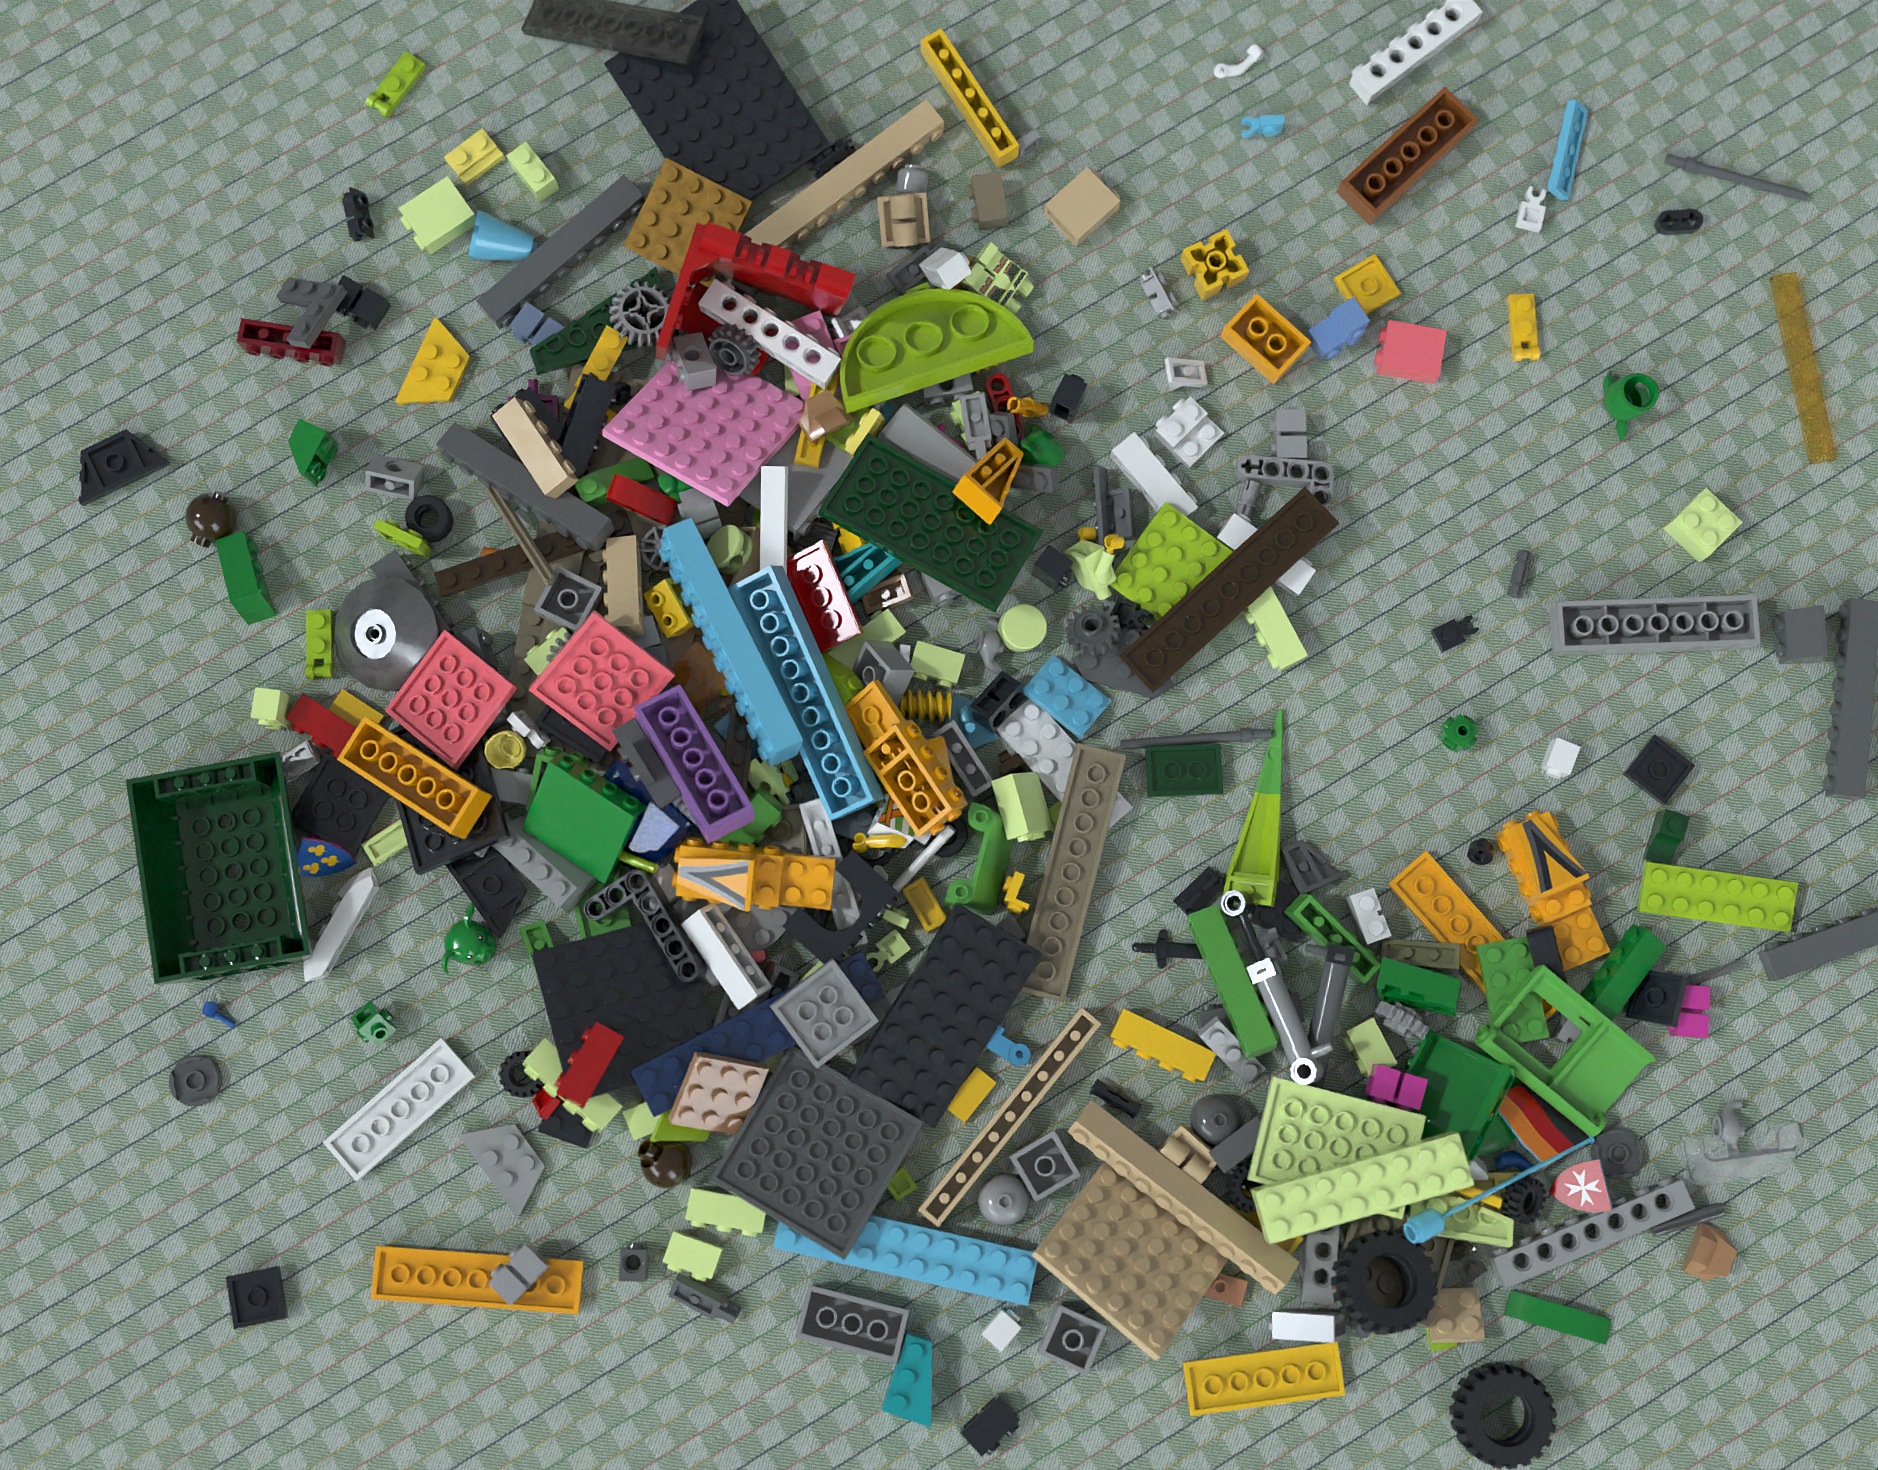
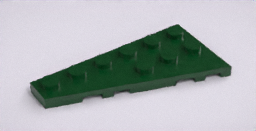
M657 267L651 269L648 274L640 279L637 278L630 285L634 288V282L637 281L640 287H643L644 282L647 281L649 288H653L657 284L658 292L664 290ZM617 292L587 311L584 316L567 324V327L558 333L550 335L529 349L537 375L588 361L606 325L611 328L615 325L610 322L612 314L609 313L611 306H614L612 299L614 297L618 298ZM646 299V301H647L649 304H651V305H656L655 303H653V302H651V301H649V300ZM636 300L629 302L624 307L623 312L629 311V309L634 308L636 306ZM640 307L639 315L641 314V316L645 318L646 322L647 314L645 315V312H642ZM658 317L657 320L652 321L650 329L657 327L662 322L663 317ZM630 324L634 328L640 329L638 325ZM675 329L673 337H679L678 329ZM627 340L621 352L639 348L637 346L638 341H633L629 345ZM646 342L642 343V347L647 346Z

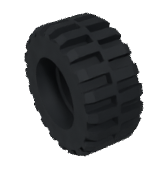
M1385 1229L1377 1230L1351 1240L1347 1243L1346 1248L1341 1249L1338 1254L1340 1259L1334 1262L1332 1270L1336 1272V1276L1331 1277V1285L1336 1286L1337 1292L1332 1294L1334 1300H1340L1342 1304L1338 1309L1343 1315L1348 1314L1350 1316L1349 1322L1354 1326L1361 1325V1330L1367 1333L1375 1332L1376 1335H1386L1416 1327L1417 1323L1423 1322L1428 1317L1426 1312L1433 1309L1435 1301L1432 1300V1296L1438 1295L1439 1287L1434 1286V1280L1438 1279L1437 1271L1432 1272L1430 1265L1434 1264L1431 1256L1426 1257L1423 1252L1426 1249L1421 1243L1414 1245L1406 1235L1401 1236L1400 1231L1396 1230L1388 1232ZM1383 1257L1388 1259L1399 1269L1404 1283L1403 1295L1396 1306L1386 1308L1379 1305L1367 1291L1365 1272L1369 1262L1374 1258Z
M1496 1362L1495 1365L1486 1363L1482 1364L1479 1370L1476 1368L1468 1372L1470 1376L1467 1379L1462 1377L1458 1382L1460 1388L1458 1392L1453 1391L1451 1396L1454 1399V1405L1449 1407V1414L1453 1416V1420L1450 1423L1452 1429L1457 1433L1456 1438L1471 1455L1494 1468L1502 1469V1467H1506L1509 1470L1517 1469V1465L1521 1464L1525 1467L1532 1464L1530 1459L1533 1457L1539 1459L1544 1454L1541 1451L1544 1445L1548 1448L1551 1445L1552 1440L1549 1439L1550 1432H1556L1557 1426L1552 1423L1553 1418H1556L1557 1414L1556 1409L1551 1406V1403L1554 1402L1551 1394L1545 1391L1546 1386L1531 1373L1517 1366L1502 1362ZM1502 1390L1511 1391L1522 1400L1524 1406L1523 1424L1512 1437L1504 1440L1493 1439L1482 1428V1407L1486 1400L1494 1393Z

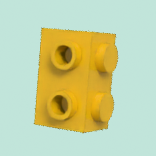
M672 578L664 579L643 594L647 601V607L656 617L661 632L667 638L681 636L695 626L691 616L693 612L689 605L686 606L680 594L682 590L679 584L673 582Z

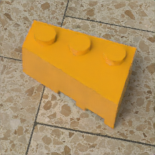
M1004 437L962 476L952 492L991 525L1003 507V502L1009 492L1011 482L1024 453Z

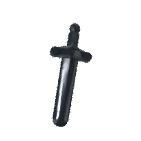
M1165 929L1158 932L1155 944H1140L1136 942L1132 945L1134 952L1155 954L1159 969L1166 967L1167 957L1203 959L1197 944L1167 942L1168 933Z

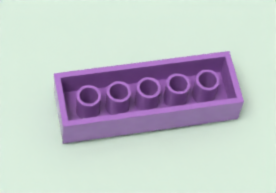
M681 685L673 687L634 707L638 725L680 791L683 802L708 844L755 821L752 804Z

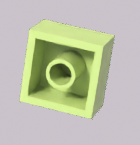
M1705 488L1663 529L1695 560L1701 562L1709 557L1738 528L1742 521Z

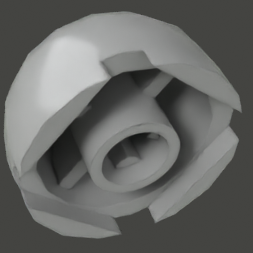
M1007 1174L994 1175L985 1181L979 1190L977 1199L979 1210L984 1218L993 1225L1003 1227L1014 1225L1020 1221L1027 1212L1029 1204L1028 1191L1023 1183L1014 1176Z

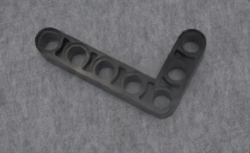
M645 870L630 871L585 902L584 913L591 920H606L635 902L677 976L685 982L697 981L705 976L707 972L705 961L681 926V920L653 873ZM640 875L644 879V884L641 888L637 884V878ZM619 889H621L623 892V898L621 901H619L616 896L617 891ZM652 897L657 901V906L654 910L650 907V899ZM599 902L603 907L600 915L596 911V906ZM665 919H667L670 924L669 930L667 932L662 927V923ZM677 941H680L683 946L680 954L675 949ZM690 963L695 966V974L693 976L688 972Z

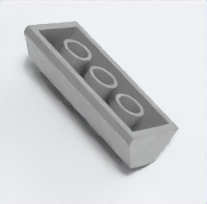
M907 403L899 409L877 437L957 483L978 462Z
M528 813L507 823L511 838L492 846L560 908L570 913L596 884L598 879L522 830Z

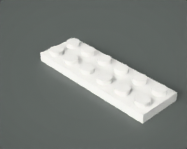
M1028 699L1006 718L996 729V732L1016 754H1020L1032 772L1038 773L1039 780L1052 795L1062 802L1076 744L1047 712ZM1118 791L1108 830L1133 808Z
M440 1038L323 1143L355 1181H359L472 1081L476 1075L445 1039Z

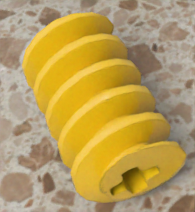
M908 689L901 699L900 712L904 718L906 713H908L910 720H914L916 714H918L921 722L924 721L926 715L929 716L930 722H934L936 716L939 717L940 723H944L946 716L949 717L950 721L952 694L948 692L945 699H943L941 691H938L935 698H933L931 690H928L925 697H923L921 690L918 689L916 695L913 696L911 689Z

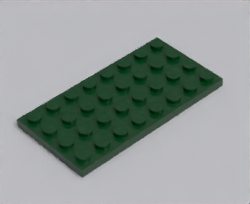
M869 433L818 515L994 613H996L1044 531L1004 508L1000 510L991 525H989L952 492L958 484L957 482Z

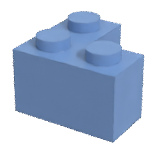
M1352 297L1334 308L1328 318L1310 328L1305 336L1311 341L1310 346L1320 361L1326 357L1330 360L1342 352L1341 348L1349 345V347L1357 344L1362 339L1361 336L1366 332V327L1370 320L1356 299Z

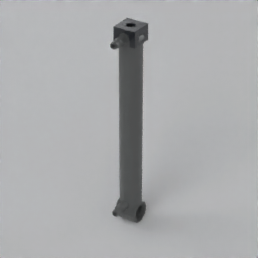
M1328 941L1327 947L1316 944L1306 945V952L1323 956L1325 959L1308 1033V1040L1312 1049L1329 1042L1333 1045L1348 974L1355 953L1354 946ZM1331 1051L1316 1058L1323 1065L1324 1072L1321 1080L1317 1083L1305 1085L1323 1089ZM1306 1064L1303 1067V1074L1309 1078L1312 1071L1310 1066Z

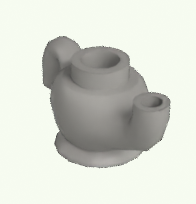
M987 617L985 626L989 630L984 633L982 630L979 631L975 641L974 654L979 653L986 668L994 674H999L1001 666L996 665L993 659L996 654L1001 655L1004 642L1000 640L998 634L999 621L995 618Z
M1741 1100L1728 1102L1721 1116L1715 1115L1712 1121L1713 1139L1715 1141L1720 1139L1726 1144V1149H1723L1722 1152L1723 1159H1736L1740 1154L1737 1141L1739 1137H1743L1745 1128L1743 1122H1739L1735 1116L1734 1110L1742 1108Z

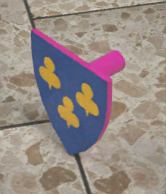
M315 834L310 835L309 838L302 837L298 851L300 873L303 877L332 875L357 864L349 852L334 843L320 840L319 836Z

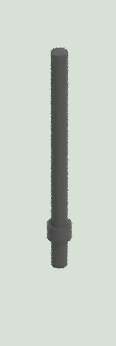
M1667 154L1664 163L1680 167L1685 172L1693 173L1695 171L1801 201H1806L1808 197V192L1700 163L1692 157L1682 158Z
M1248 727L1240 728V731L1120 740L1121 750L1150 746H1175L1228 741L1248 743L1255 739L1271 738V729L1251 730Z

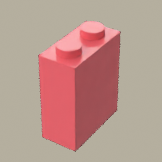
M1388 320L1384 327H1380L1378 342H1381L1380 351H1376L1374 365H1378L1376 374L1434 384L1440 376L1447 330Z

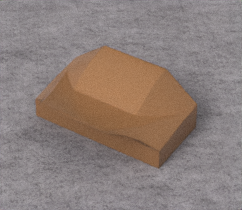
M827 389L805 401L804 414L798 423L811 444L845 427L855 419L851 413H846L843 400L835 397Z
M895 568L861 598L866 613L873 615L878 610L884 612L886 609L890 610L907 603L914 598V594L907 575Z
M1704 1223L1698 1224L1681 1271L1704 1281H1709L1716 1277H1728L1737 1250L1727 1240L1726 1233Z

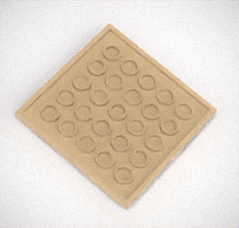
M1105 1161L1032 1254L1037 1261L1155 1361L1164 1353L1229 1260V1258L1221 1255L1219 1250L1209 1242L1202 1240L1195 1231L1187 1225L1180 1223L1172 1213L1160 1207L1149 1195L1138 1190L1126 1177L1119 1175Z

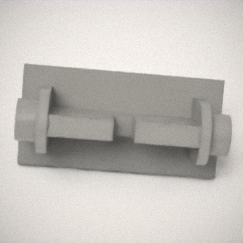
M1150 267L1149 269L1152 274L1149 275L1147 272L1141 275L1140 284L1148 297L1157 294L1158 297L1150 302L1157 316L1166 319L1171 315V310L1176 313L1180 312L1177 307L1179 301L1174 292H1169L1165 284L1168 283V280L1161 270L1158 271Z

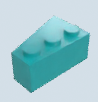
M870 543L853 549L847 554L833 558L852 605L902 563L901 560Z
M907 1331L881 1411L931 1428L932 1339Z

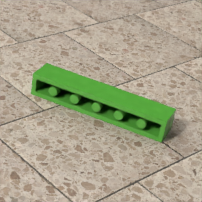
M1217 904L1188 914V926L1246 1060L1275 1050L1279 1040L1278 1032L1275 1026H1270L1267 1017H1269L1267 1007L1264 1002L1260 1003L1256 995L1259 993L1257 984H1253L1252 980L1249 979L1246 972L1248 971L1246 968L1248 964L1244 956L1240 957L1236 948L1239 945L1234 933L1230 934L1226 925H1229L1225 912L1220 911Z

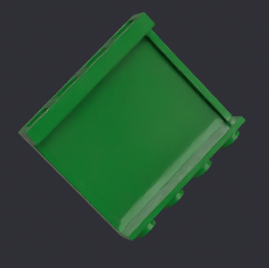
M562 751L549 761L522 830L606 884L618 873L621 865L617 862L638 815L647 806L617 787L614 783L597 774L593 769L577 761L573 756Z
M1430 1029L1425 1039H1419V1048L1415 1056H1411L1406 1065L1407 1074L1428 1080L1420 1110L1411 1109V1112L1426 1116L1421 1140L1450 1131L1459 1133L1467 1163L1471 1166L1517 1073L1513 1068L1492 1061L1436 1034ZM1390 1101L1386 1104L1393 1108L1396 1107V1103Z

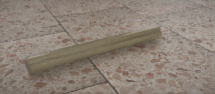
M484 486L486 493L545 585L551 586L552 583L557 581V577L508 500L500 496L492 486L490 488Z

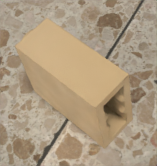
M1086 167L1045 204L1043 214L1078 247L1119 210L1121 201L1119 200L1118 193L1113 188L1109 189L1096 171L1092 172Z

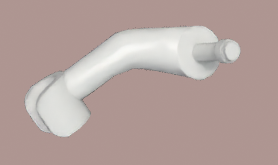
M1253 44L1247 50L1249 56L1243 62L1237 65L1217 64L1214 68L1215 76L1225 78L1243 74L1252 64L1263 58V50L1258 45Z

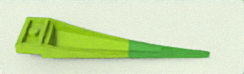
M1281 708L1276 716L1249 812L1226 874L1223 893L1224 895L1231 890L1247 892L1253 899V905L1274 907L1277 882H1279L1284 712ZM1237 897L1234 902L1241 903V900Z

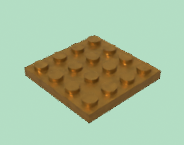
M666 158L623 247L680 275L697 223L706 226L708 221L740 233L754 203ZM709 277L701 281V283L710 287L718 277Z

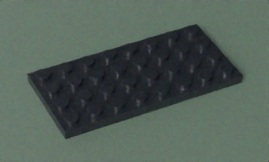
M956 902L849 1073L848 1080L935 1128L1043 954Z

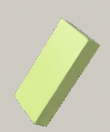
M401 819L361 844L374 866L380 865L408 846Z

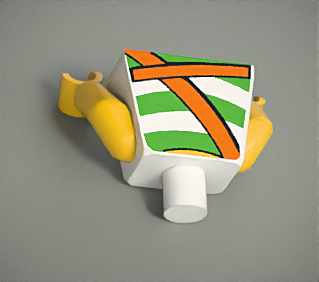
M883 786L880 789L884 798L874 802L879 808L868 830L869 838H866L863 833H857L854 836L856 843L852 844L853 850L856 853L865 852L868 846L870 848L887 847L902 849L906 848L913 839L925 845L931 833L918 837Z

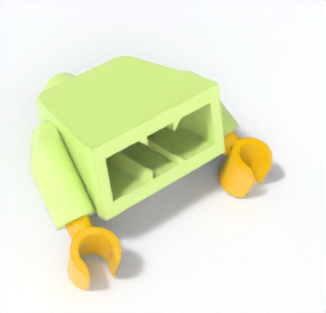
M1082 527L1078 530L1080 542L1065 550L1063 554L1073 561L1071 569L1074 571L1079 584L1083 588L1094 591L1098 600H1103L1112 594L1108 585L1116 580L1111 566L1115 556L1113 551L1114 549L1123 548L1124 538L1118 537V534L1106 536L1104 543L1107 549L1105 550L1104 546L1087 541L1095 539V528Z

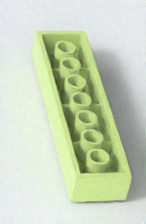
M1450 1131L1252 1188L1251 1192L1265 1241L1272 1244L1473 1186L1474 1183L1459 1133Z

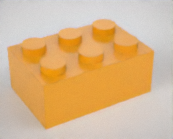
M1257 293L1228 322L1220 335L1228 345L1273 385L1302 357L1311 344V341Z

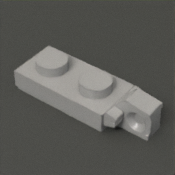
M984 392L960 396L967 446L969 451L975 450L977 461L987 454L986 449L991 448L992 442Z

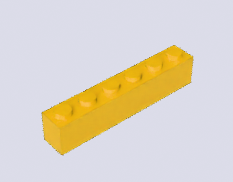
M942 28L921 39V54L996 167L999 169L1017 158L1020 145Z

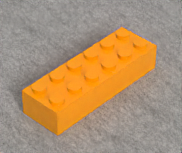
M365 716L337 758V760L436 825L464 840L492 797L489 793L383 725Z

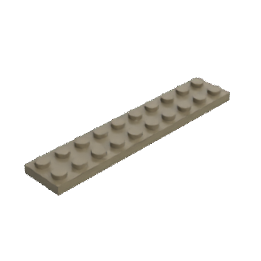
M1080 743L1076 744L1026 944L1037 949L1043 955L1020 990L1022 992L1060 1002L1065 1001L1126 755Z

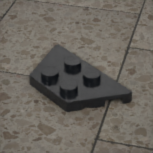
M125 429L81 450L80 463L82 464V469L79 476L81 496H79L78 501L82 506H85L170 465V462Z
M497 849L487 850L483 857L472 853L446 864L445 866L471 902L474 903L476 909L498 939H501L528 891L506 859Z

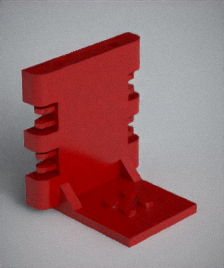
M708 221L706 226L697 223L656 344L655 358L665 361L675 329L680 330L685 313L682 311L683 305L688 306L693 289L691 286L709 277L716 276L725 280L731 279L754 287L761 293L773 297L779 296L802 304L809 310L815 312L820 310L821 314L834 318L838 316L846 303L856 274L816 260H810V263L800 259L801 256L794 252L764 242L761 245L751 242L752 238Z

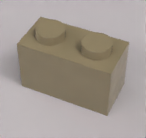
M1001 172L971 176V185H967L969 200L973 199L975 208H971L973 223L978 222L979 230L1008 226V212Z

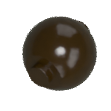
M215 491L214 494L204 493L198 495L189 503L185 513V521L188 529L193 533L190 538L192 542L209 548L211 542H215V540L227 537L233 533L237 524V512L234 505L228 500L229 496Z
M646 1139L640 1145L638 1156L641 1158V1171L646 1180L652 1185L659 1188H672L689 1178L692 1168V1155L684 1142H652L650 1139Z

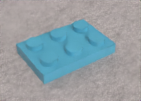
M1053 654L1023 689L1025 696L1079 739L1082 738L1111 702L1108 697Z

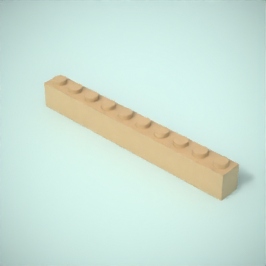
M924 100L744 235L752 238L751 242L761 245L764 242L789 250L790 245L795 241L800 242L805 239L811 229L824 225L828 217L834 212L839 213L844 210L848 202L854 197L856 199L861 197L870 185L880 183L890 170L900 168L904 164L905 159L910 155H917L929 141L933 142L940 138L944 131V120L931 104Z
M1082 1007L1077 1010L918 1208L919 1212L939 1227L1099 1028L1101 1023Z
M1091 1100L1067 1131L1078 1143L1085 1145L1097 1158L1104 1160L1119 1175L1131 1181L1138 1190L1149 1195L1160 1207L1177 1217L1180 1223L1187 1225L1202 1240L1209 1242L1218 1249L1221 1255L1232 1260L1244 1273L1255 1278L1261 1283L1263 1288L1276 1294L1287 1285L1300 1263L1276 1243L1270 1244L1265 1241L1262 1232Z

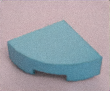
M887 402L880 412L886 421L883 428L889 422L895 408L893 404Z

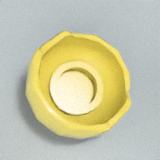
M504 730L495 733L486 742L484 753L487 761L494 768H514L526 757L527 747L523 737L514 731Z

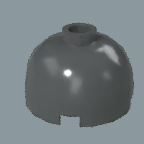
M1208 1094L1200 1098L1191 1110L1190 1126L1193 1133L1210 1145H1218L1237 1131L1242 1124L1241 1113L1237 1104L1229 1097L1221 1094Z

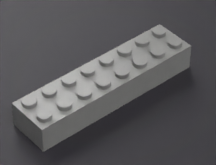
M1757 595L1557 601L1549 607L1553 656L1752 649L1761 644Z

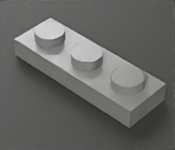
M1218 1016L1214 1017L1197 1031L1199 1037L1246 1085L1266 1070L1264 1063L1258 1057L1246 1060L1236 1035Z

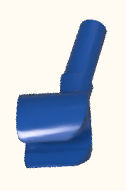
M209 1001L204 1003L203 1015L220 1020L231 1028L235 1026L236 1022L217 1013L219 1004Z

